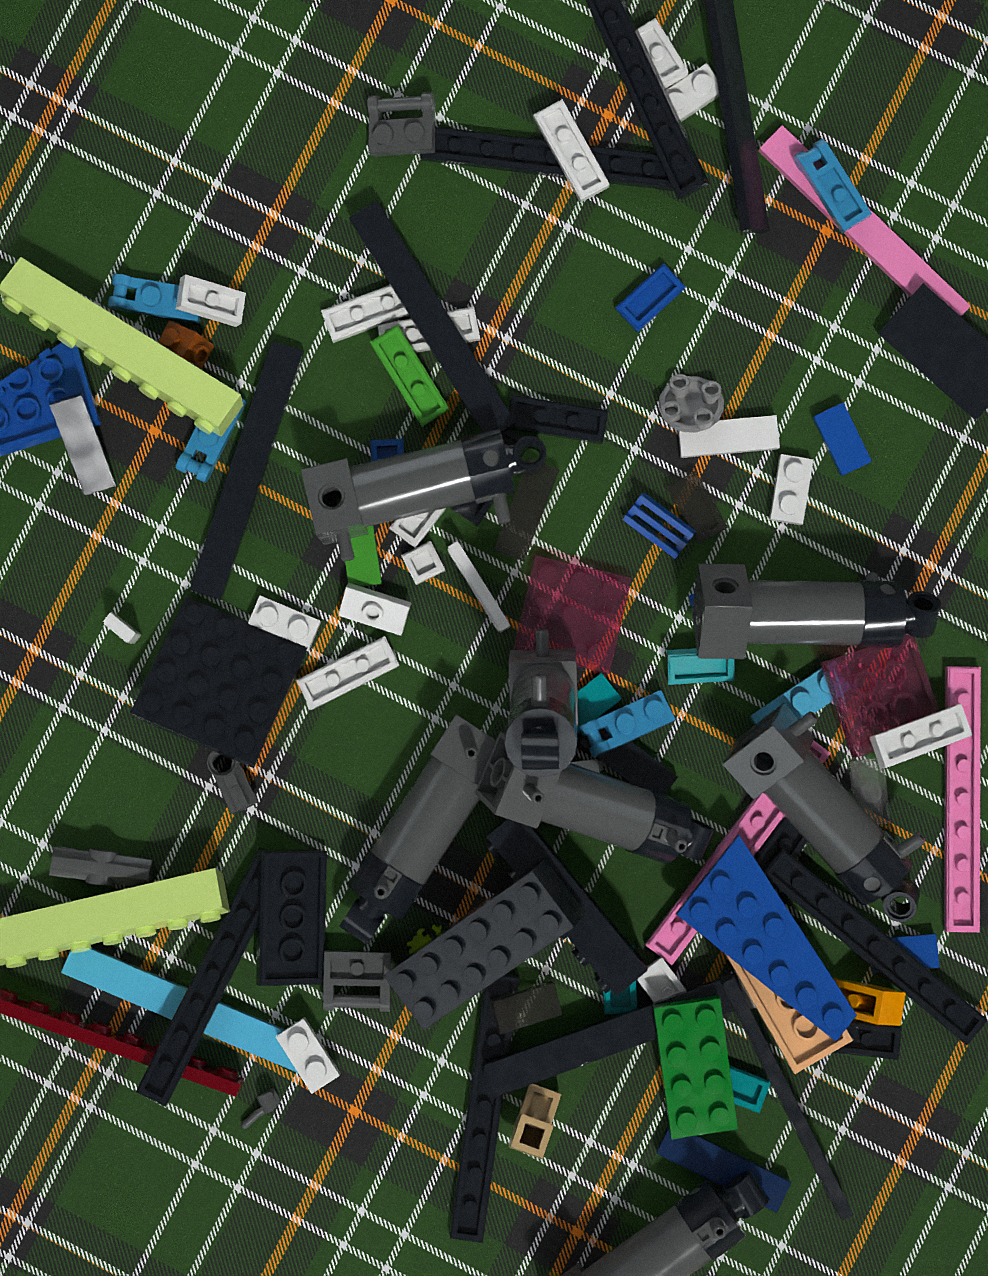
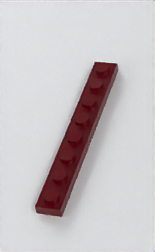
M0 988V1014L149 1066L159 1044L156 1047L143 1043V1037L126 1032L124 1036L112 1032V1026L102 1022L94 1021L93 1025L81 1021V1015L71 1011L63 1010L62 1013L49 1009L50 1005L46 1002L31 999L30 1002L18 999L19 994L17 992ZM192 1055L181 1078L235 1097L239 1094L244 1078L238 1076V1071L226 1066H220L219 1069L206 1065L207 1060Z

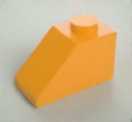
M833 978L857 1016L854 1019L876 1025L901 1026L906 992L878 985Z

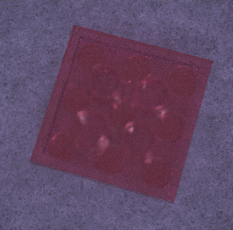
M535 555L513 650H536L535 631L544 628L549 631V649L576 648L577 667L610 674L632 578Z
M905 634L902 644L898 648L867 647L821 663L852 758L874 752L870 736L939 711L915 637Z

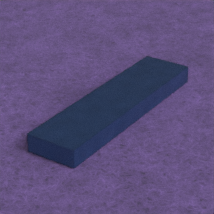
M669 1125L656 1150L657 1154L723 1187L739 1173L750 1170L770 1198L765 1207L776 1213L791 1185L790 1180L699 1135L671 1139Z

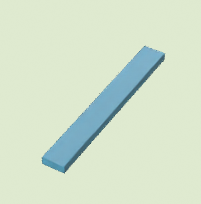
M92 947L88 951L71 953L70 950L61 973L171 1020L188 989L185 986ZM219 1002L204 1034L297 1072L276 1039V1035L284 1031V1028Z

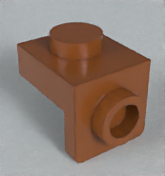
M170 320L158 340L159 344L201 370L214 348L211 342L197 332Z

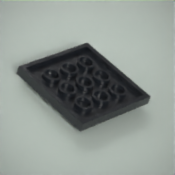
M186 596L130 711V716L254 768L306 656L308 647L250 625L247 621Z

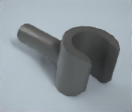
M274 1088L267 1090L257 1097L261 1107L257 1108L240 1123L243 1129H247L260 1116L272 1112L279 1105L280 1099Z

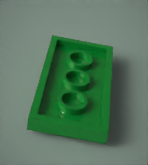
M719 995L652 1005L671 1139L738 1129Z

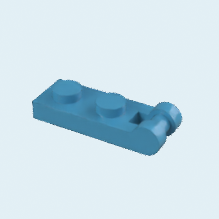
M820 139L813 143L812 149L807 152L800 151L793 156L797 168L805 175L841 234L869 218L872 213L824 139ZM820 159L825 166L817 170L813 163Z
M113 274L112 285H114L113 296H109V308L199 324L200 316L176 309L179 285L133 278L123 274ZM127 289L136 290L135 301L126 299Z
M242 399L244 406L222 437L213 431L209 435L195 427L184 452L177 461V470L183 473L189 471L197 475L196 479L207 483L247 403L244 399ZM197 451L207 455L203 463L194 460Z
M659 690L607 715L580 726L579 730L583 737H587L591 745L589 750L592 757L595 758L672 723L676 719L662 691ZM605 728L610 738L603 741L599 730Z

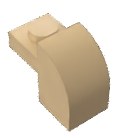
M535 1084L528 1085L519 1114L513 1126L509 1148L539 1159L543 1158L554 1126L552 1121L561 1097L560 1093Z

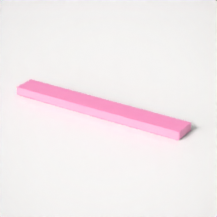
M782 125L759 148L758 152L836 226L805 175L797 168L794 162V155L802 150L807 152L808 149ZM819 160L813 163L817 170L824 166ZM872 211L869 218L844 232L909 297L924 283L958 315L962 316L969 309L970 305Z
M945 667V709L962 704L972 736L945 746L944 931L980 933L981 667Z
M813 740L810 749L824 763L831 753ZM764 793L751 801L645 943L648 948L669 964H674L697 933L693 927L675 914L737 835L741 837L754 857L784 817Z

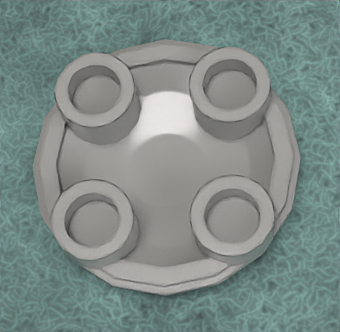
M684 374L674 375L659 396V411L663 420L672 428L682 432L697 433L709 429L718 422L724 409V399L721 394L720 384L702 377L686 376Z

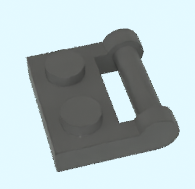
M422 92L421 96L382 99L379 95L368 97V153L372 157L435 153L436 103L433 92ZM423 110V117L382 120V112Z
M325 950L323 1011H334V1008H380V1012H390L391 985L384 975L391 969L392 952ZM334 985L380 986V995L335 994Z

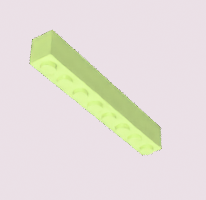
M22 257L18 259L1 282L0 294L3 298L2 303L9 310L16 314H19L21 311L28 315L30 322L39 329L46 331L49 328L57 333L56 337L66 346L73 348L76 345L84 350V355L93 363L100 366L103 362L111 367V372L120 380L126 383L129 380L135 382L140 386L139 390L153 400L157 397L167 403V408L180 417L186 414L195 420V426L210 435L213 431L222 437L244 406L241 394Z
M216 868L0 918V966L6 964L7 968L20 967L27 964V959L38 957L39 960H50L59 957L58 952L70 949L71 953L84 952L91 949V944L103 942V945H114L123 942V937L136 934L137 938L149 937L156 934L155 929L168 927V930L183 929L189 926L188 922L201 919L202 923L217 921L221 919L220 914L230 912L223 873Z

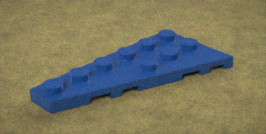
M61 342L51 350L48 348L38 355L40 358L24 369L19 368L0 381V456L60 438L61 434L49 406L50 402L80 392L83 393L94 425H101L79 347L75 345L73 348H70Z
M737 835L675 914L836 1042L857 1015L741 837Z

